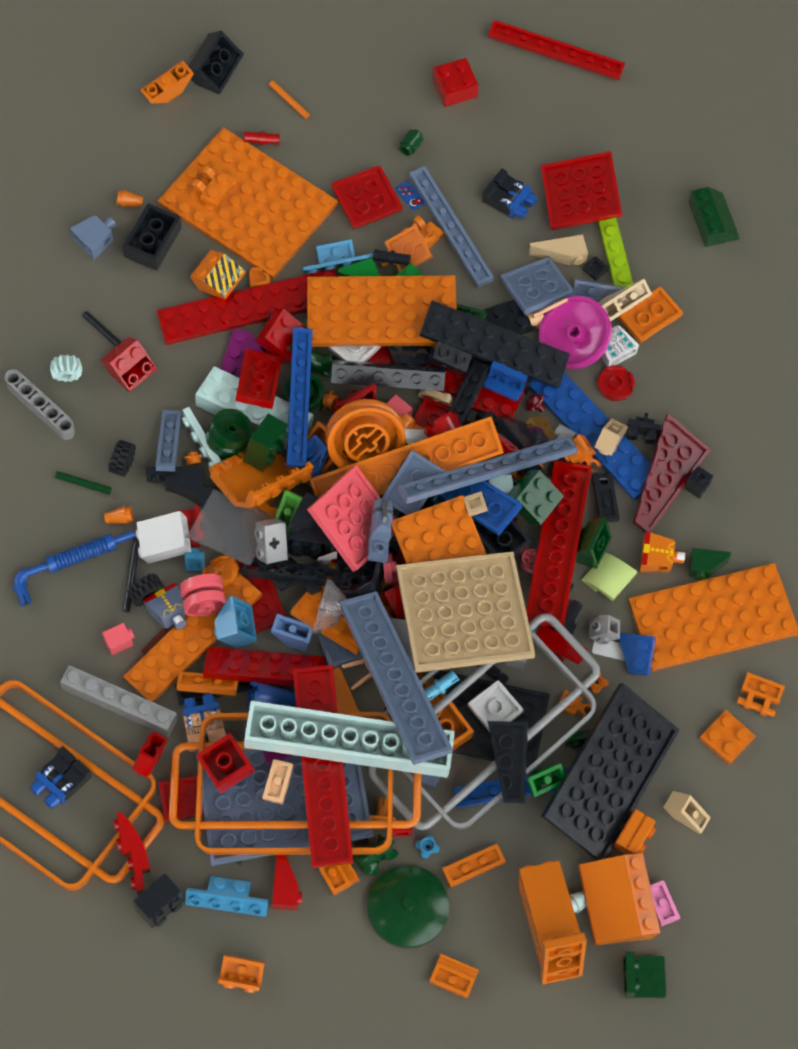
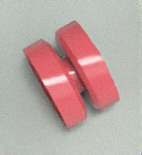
M202 574L184 580L179 587L181 597L184 599V613L188 616H206L221 611L227 601L225 593L222 592L224 588L222 577L216 574Z

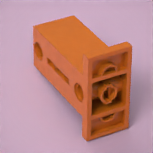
M546 861L540 865L524 866L519 869L518 889L541 967L540 978L542 985L581 977L583 975L587 940L585 933L580 932L560 862Z

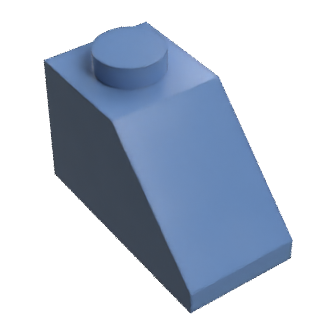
M277 614L271 633L287 647L306 653L313 628L303 622Z

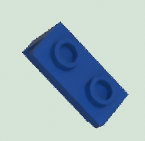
M493 361L488 378L484 383V388L517 402L525 389L528 376L502 363Z

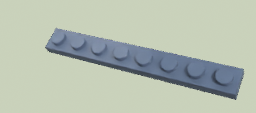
M423 166L410 172L409 177L438 225L444 231L446 238L477 288L493 282L494 276L427 168Z

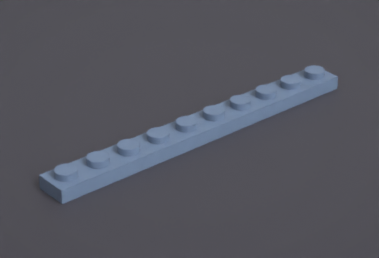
M569 436L399 485L398 492L406 504L576 454L577 446Z

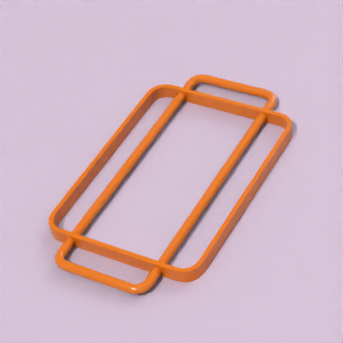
M15 680L3 683L0 686V708L58 749L64 746L76 757V760H80L92 773L138 804L137 808L128 818L131 824L134 823L144 809L156 817V824L142 841L146 850L162 830L165 821L163 813L149 803L156 793L154 776L150 774L146 777L151 781V789L143 799L1 699V696L8 689L18 688L132 768L135 761L25 684ZM0 797V807L88 869L79 882L74 884L65 883L0 836V843L60 887L68 891L79 890L86 885L93 874L107 883L115 884L122 881L129 873L128 861L116 875H109L99 868L117 845L116 839L120 838L119 831L96 861L92 863Z
M338 712V714L370 719L379 718L392 722L389 716L381 712ZM249 713L210 714L201 723L199 742H184L175 747L171 761L169 821L177 829H195V841L201 851L212 855H311L310 848H207L201 843V829H308L307 821H202L204 767L199 760L196 821H179L177 819L181 752L185 750H199L200 753L215 743L206 742V730L213 721L248 720ZM237 742L241 750H257L244 748V742ZM388 769V821H349L350 829H387V839L380 847L352 848L353 855L381 854L388 850L391 845L393 829H407L417 825L421 817V774L413 773L412 818L410 820H393L394 770Z

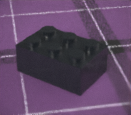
M148 203L123 245L124 257L157 271L182 228L181 217Z

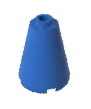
M256 681L250 682L253 688L248 689L247 711L250 709L251 701L296 707L295 692Z

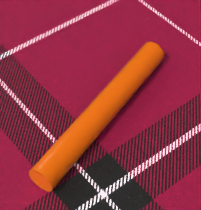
M274 80L269 83V86L303 118L309 117L310 113Z

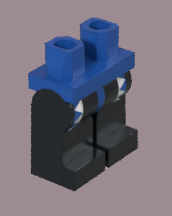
M502 168L483 191L482 202L508 215L511 219L514 216L524 219L528 213V208L523 205L526 203L533 207L537 202V196L531 192V186L525 185L523 182L509 176L508 171Z
M62 746L57 751V755L35 775L36 780L31 785L30 790L38 797L45 790L50 793L44 799V803L50 809H53L59 803L64 805L70 797L92 778L91 770L80 760H76V757Z

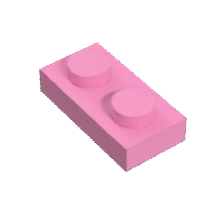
M664 880L650 885L660 927L679 920L680 915Z

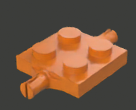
M415 224L384 243L388 252L394 250L395 253L411 254L410 263L416 267L433 258L428 242L437 238V235L433 231L424 236ZM380 262L383 268L389 265L387 262ZM395 264L399 272L407 267V265Z

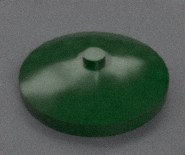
M410 865L395 867L382 874L373 884L367 902L368 918L374 931L387 943L400 948L420 947L434 940L446 925L449 915L448 894L442 882L430 871Z

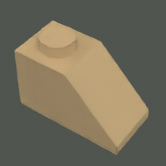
M611 418L603 427L594 448L598 449L601 454L612 456L628 426Z
M676 791L671 793L663 807L673 819L698 834H702L711 818L691 795Z

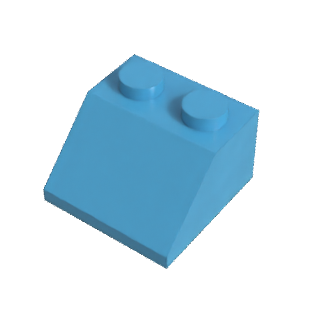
M234 596L228 597L215 619L214 633L217 640L236 648L257 642L251 604Z

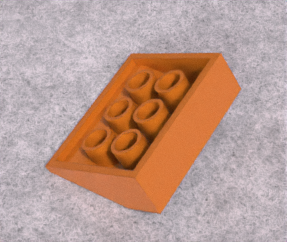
M643 853L621 855L578 865L595 946L650 940L660 934Z

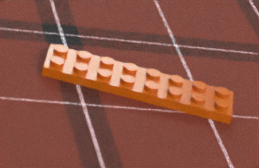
M239 572L234 580L227 586H224L222 590L226 595V600L228 597L234 596L251 605L262 596V593ZM220 611L206 616L187 615L184 617L186 621L185 627L176 629L174 626L123 676L124 680L145 699L155 702L178 679L179 671L185 672L208 650V647H211L217 641L214 629L215 619Z

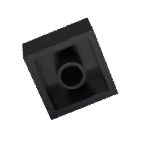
M166 874L161 876L133 900L136 911L151 928L161 926L167 920L166 916L171 912H177L184 902L182 892Z

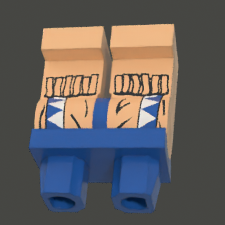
M213 694L202 696L204 705L196 706L195 698L184 699V709L182 710L188 742H199L202 721L210 714L220 713L218 702L215 701ZM222 720L213 721L207 727L206 732L209 742H216L226 735Z

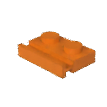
M351 864L319 867L334 896L360 881Z
M440 954L429 983L468 999L479 970Z

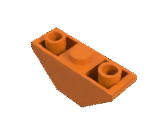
M181 61L142 88L140 92L151 104L168 103L184 91L194 73L184 61Z

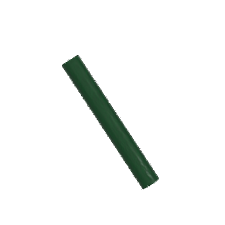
M57 471L55 476L56 479L108 495L112 491L111 487Z

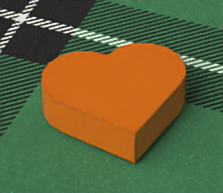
M258 267L251 268L249 271L250 288L270 284V275L262 272Z

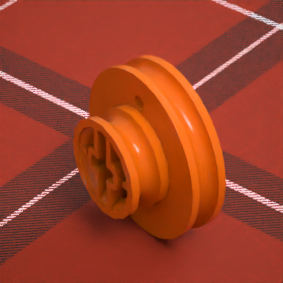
M362 399L344 405L333 414L326 427L325 439L332 461L339 468L405 446L406 435L399 414L391 406L378 400Z

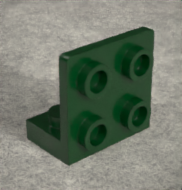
M626 951L623 956L624 997L665 998V957L635 956L634 951Z

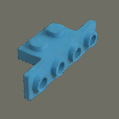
M352 239L316 246L319 264L303 267L302 272L307 271V274L318 272L317 269L325 268V271L336 269L335 265L339 264L345 267L353 264L354 261L373 258V253L355 257Z
M211 876L207 890L187 888L185 904L189 906L262 917L267 916L268 909L267 899L249 897L251 882Z

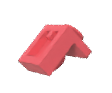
M388 554L387 563H383L385 584L398 585L397 562L393 561L392 554Z

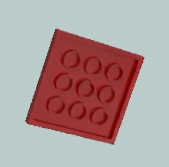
M611 151L541 165L552 231L623 217Z

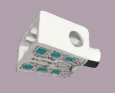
M615 326L612 328L609 346L601 356L605 367L617 365L637 354L639 345L621 326Z

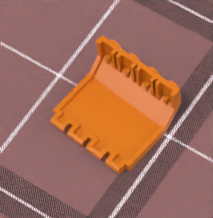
M246 450L238 453V456H231L209 467V471L211 473L210 478L235 507L252 508L263 504L270 498L277 497L285 490H291L296 485L310 480L314 466L309 461L300 470L298 467L295 470L293 468H286V460L281 454H276L273 464L270 467L267 466L262 472L243 461Z

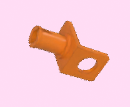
M383 797L377 798L376 815H370V821H388V798H385L384 806H382Z

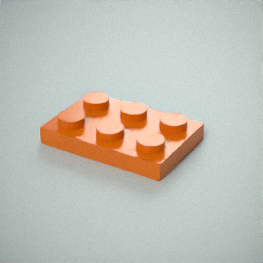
M661 286L652 291L651 296L617 317L639 344L683 316L684 312Z

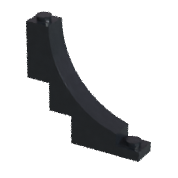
M204 466L176 467L175 471H156V467H146L147 482L154 484L165 482L166 491L178 494L194 502L210 517L220 534L224 555H228L235 560L239 559V557H244L243 508H224V493L219 487H205Z

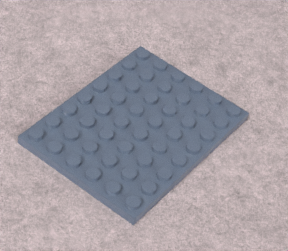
M242 750L255 772L222 794H220L204 769L203 811L205 821H307L301 756H294L283 760L294 765L283 805L265 801L262 798L272 766L267 765L262 750ZM343 762L349 821H370L361 765ZM206 829L209 848H310L308 829ZM350 829L351 841L373 837L372 829ZM210 854L211 865L215 866L270 855Z

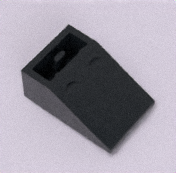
M319 526L287 536V554L294 557L309 556L312 559H318V557L336 551L337 559H343Z

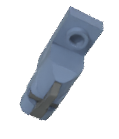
M377 499L373 503L372 519L368 534L367 560L387 563L393 518V503L390 500Z

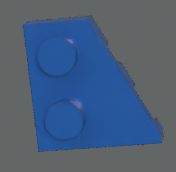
M620 633L619 641L629 673L650 676L656 638L654 636Z

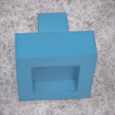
M191 548V552H185V571H203L205 568V553L199 552V548Z

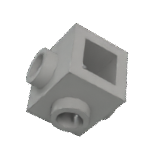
M599 615L597 618L590 619L589 638L597 641L598 644H608L609 641L620 639V620L610 615Z

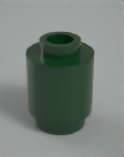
M410 129L400 142V152L406 156L414 154L424 141L422 133L419 130Z

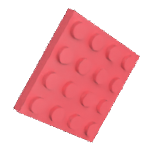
M357 465L351 467L307 509L353 572L358 570L367 561L368 534L372 519L373 503L375 500L381 499Z

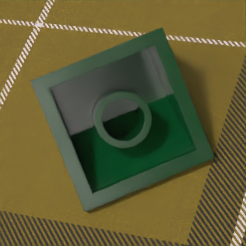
M601 517L588 521L586 527L581 530L576 563L595 569L598 568L612 539L606 518Z

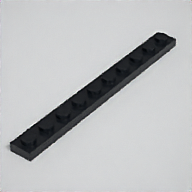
M473 360L449 412H456L462 426H465L488 378L491 365ZM430 497L427 498L420 510L426 507ZM400 511L398 518L406 516Z

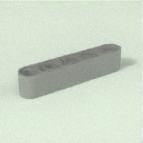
M12 369L6 372L5 382L7 388L15 397L63 440H70L75 436L73 420L18 370ZM38 403H44L42 406H36ZM51 415H57L55 418H49ZM64 427H70L68 430H62Z

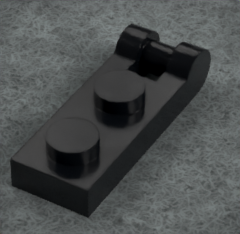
M605 472L603 475L598 473L592 474L599 518L604 517L607 519V522H618L620 517L612 472ZM600 482H606V485H601Z

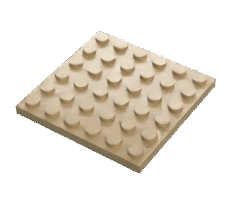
M513 552L396 565L416 673L535 658L534 645Z

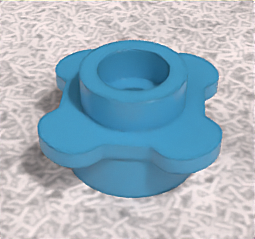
M427 835L421 841L418 840L416 842V848L421 851V857L424 859L429 858V855L439 852L440 848L436 845L432 835Z

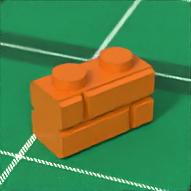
M635 809L613 847L625 855L643 853L647 846L644 844L646 838L651 839L656 831V828L653 827L656 821Z

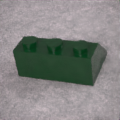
M710 187L692 190L688 202L704 246L708 247L739 240L738 232L723 193Z

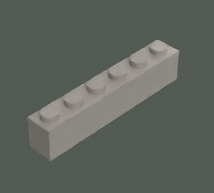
M68 666L60 681L62 690L167 737H170L178 721L176 712L73 666Z

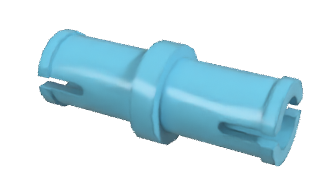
M451 670L439 680H434V684L424 690L429 701L440 693L444 694L447 688L459 681V678Z

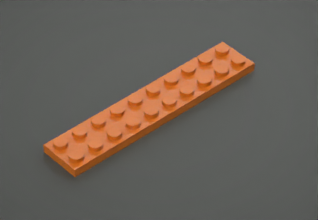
M491 416L310 478V483L314 495L319 498L351 467L357 465L380 496L385 494L411 450L445 470L444 472L503 454L504 451Z

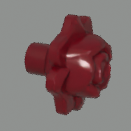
M531 395L526 402L527 411L538 410L540 413L545 410V406L542 404L544 395Z

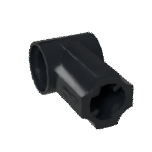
M569 599L564 627L573 635L577 626L576 622L584 606L577 600Z

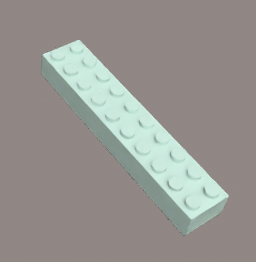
M251 701L244 748L448 778L452 754L413 765L393 722ZM444 730L453 749L455 731Z

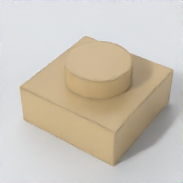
M482 491L464 497L469 516L488 511Z

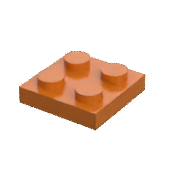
M725 710L699 739L730 765L756 735Z

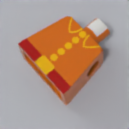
M646 531L643 538L639 572H670L673 562L684 564L685 552L674 551L675 540Z

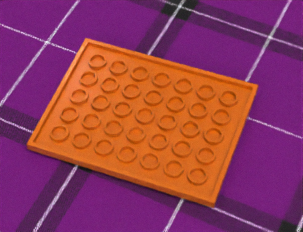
M223 127L159 198L158 205L170 213L180 216L182 221L246 263L260 268L264 273H268L271 279L274 280L338 205V200ZM205 166L213 169L215 173L221 170L235 178V182L216 208L201 201V194L192 190L194 187L192 183L195 179L203 182L206 187L211 182L202 177V170Z

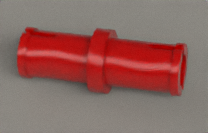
M244 131V142L260 143V145H279L280 134L264 133V131H260V133Z

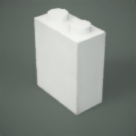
M181 511L137 522L136 537L140 545L138 547V554L148 564L184 555L185 552H191L187 517Z

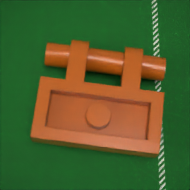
M748 672L740 691L748 694L747 698L739 696L736 703L742 705L744 709L749 710L750 708L760 712L762 716L768 715L774 718L776 710L769 708L770 704L778 706L785 686ZM754 697H756L758 699L763 700L764 704L761 705L759 703L753 702L752 700Z

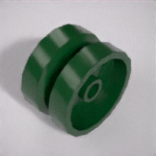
M236 409L221 410L214 416L205 436L206 443L219 456L224 458L234 455L238 456V453L244 451L252 436L253 425L250 419L241 411Z

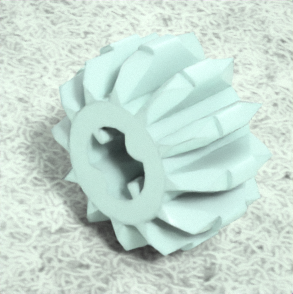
M60 355L59 357H54L51 361L50 371L52 378L57 379L58 382H72L73 380H78L81 376L82 366L80 359L76 358L75 355Z

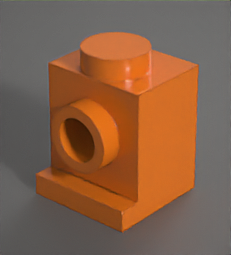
M579 434L572 440L577 446V453L564 458L568 462L577 463L594 452V449L586 436Z

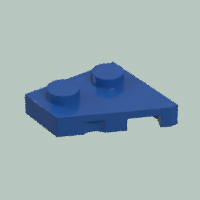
M316 434L307 442L306 463L310 461L314 466L311 478L321 474L328 455L327 445Z

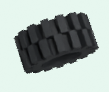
M119 440L116 443L110 458L109 472L122 477L127 475L134 460L135 444Z
M148 574L143 576L142 579L136 580V583L131 584L132 586L128 588L127 594L136 607H142L145 598L160 591L165 586L157 574Z

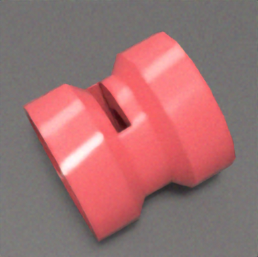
M528 549L522 555L521 569L527 574H533L537 556V550Z

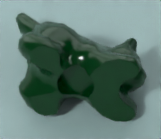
M289 345L288 348L292 352V345ZM312 349L311 371H317L324 377H331L332 371L330 369L332 368V360H336L335 357L331 356V353L323 355Z
M378 834L377 842L362 846L361 848L380 847L387 838ZM392 839L390 847L381 854L353 855V860L362 869L363 874L372 876L379 872V863L381 861L395 859L398 856V851L392 849L394 843Z

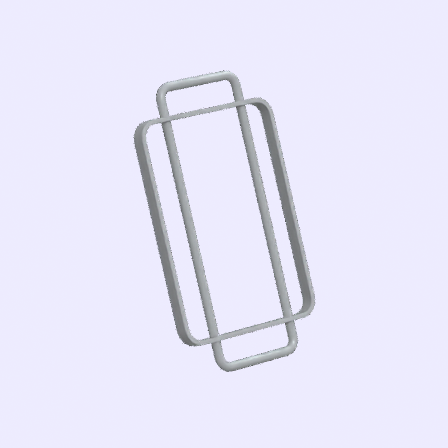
M547 613L540 614L529 623L532 640L576 688L528 730V741L581 694L590 702L591 711L526 769V776L589 721L596 709L595 698L587 688L598 679L600 675L599 664L553 615ZM544 621L549 622L591 666L592 674L582 683L533 632L539 624ZM495 663L482 664L433 707L436 715ZM440 670L430 671L420 680L422 686ZM385 710V711L383 712V713L386 714L387 716L390 715L389 712H388V710ZM495 760L443 807H440L421 786V795L437 812L427 821H419L414 827L419 830H427L434 826L441 818L451 827L459 830L466 829L474 824L503 798L502 792L466 823L454 822L447 813L497 769ZM369 766L368 775L370 779L388 798V786L377 775V767ZM401 771L413 785V776L409 772ZM393 793V805L407 820H410L413 814Z

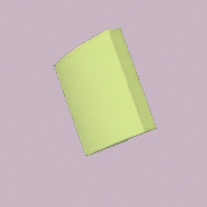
M605 553L598 568H591L581 581L595 592L600 591L613 601L634 578L637 571L615 556Z

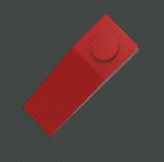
M276 855L272 907L273 909L297 911L298 905H302L303 892H299L298 883L286 855Z

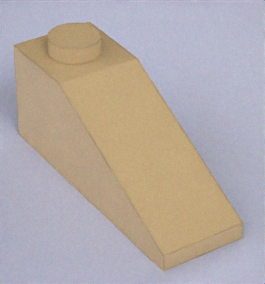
M583 235L530 243L528 252L529 256L541 259L550 257L552 261L566 265L583 264L588 256Z
M643 278L598 301V303L606 310L612 321L651 296L652 293Z

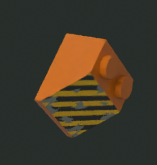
M210 250L190 277L198 291L226 299L245 275L246 271L224 253Z

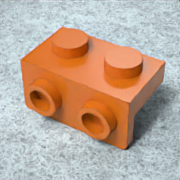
M224 954L218 983L222 984L224 988L234 989L239 987L249 993L259 991L265 962Z

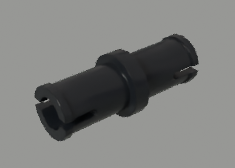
M374 249L373 261L387 262L389 265L400 264L408 266L411 261V254L395 253L394 250L388 252Z

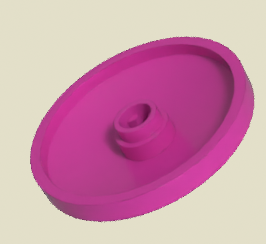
M572 296L567 298V302L545 314L539 329V342L570 353L566 369H581L595 363L605 353L611 340L612 325L606 310L598 302L588 297Z

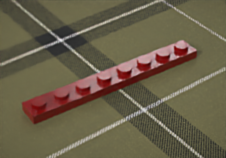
M497 20L493 21L488 33L489 38L616 80H620L625 67L624 62Z

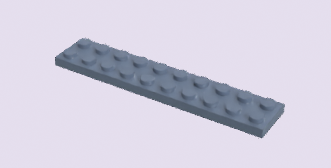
M377 591L340 601L339 607L413 765L452 754L449 740Z

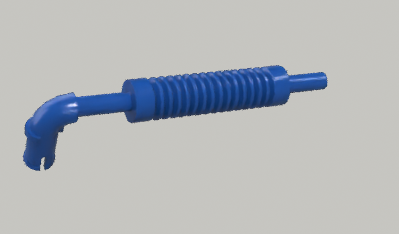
M134 530L113 537L111 533L104 535L103 538L100 537V540L96 538V540L93 539V542H86V545L82 543L79 547H72V550L69 548L65 552H58V555L56 553L54 556L49 555L45 557L46 562L28 569H21L15 575L13 590L17 594L20 606H26L24 598L28 605L32 603L26 587L28 586L26 582L28 576L48 569L50 573H54L58 569L62 570V567H69V565H75L76 562L89 560L90 557L100 556V553L103 555L104 552L117 550L116 544L136 537Z

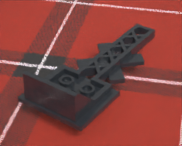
M246 557L242 568V576L277 580L274 584L281 592L300 583L310 595L322 591L320 586H327L329 591L326 601L340 603V601L376 591L379 595L384 578L383 563L367 560L358 570L353 572L345 560L341 558L337 559L335 568L327 567L321 560L311 565L298 564L292 557H289L288 560L266 564L258 559ZM249 566L257 567L256 569H248Z

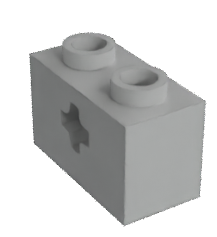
M277 518L256 522L254 534L257 539L256 556L258 560L266 564L288 560L285 522Z

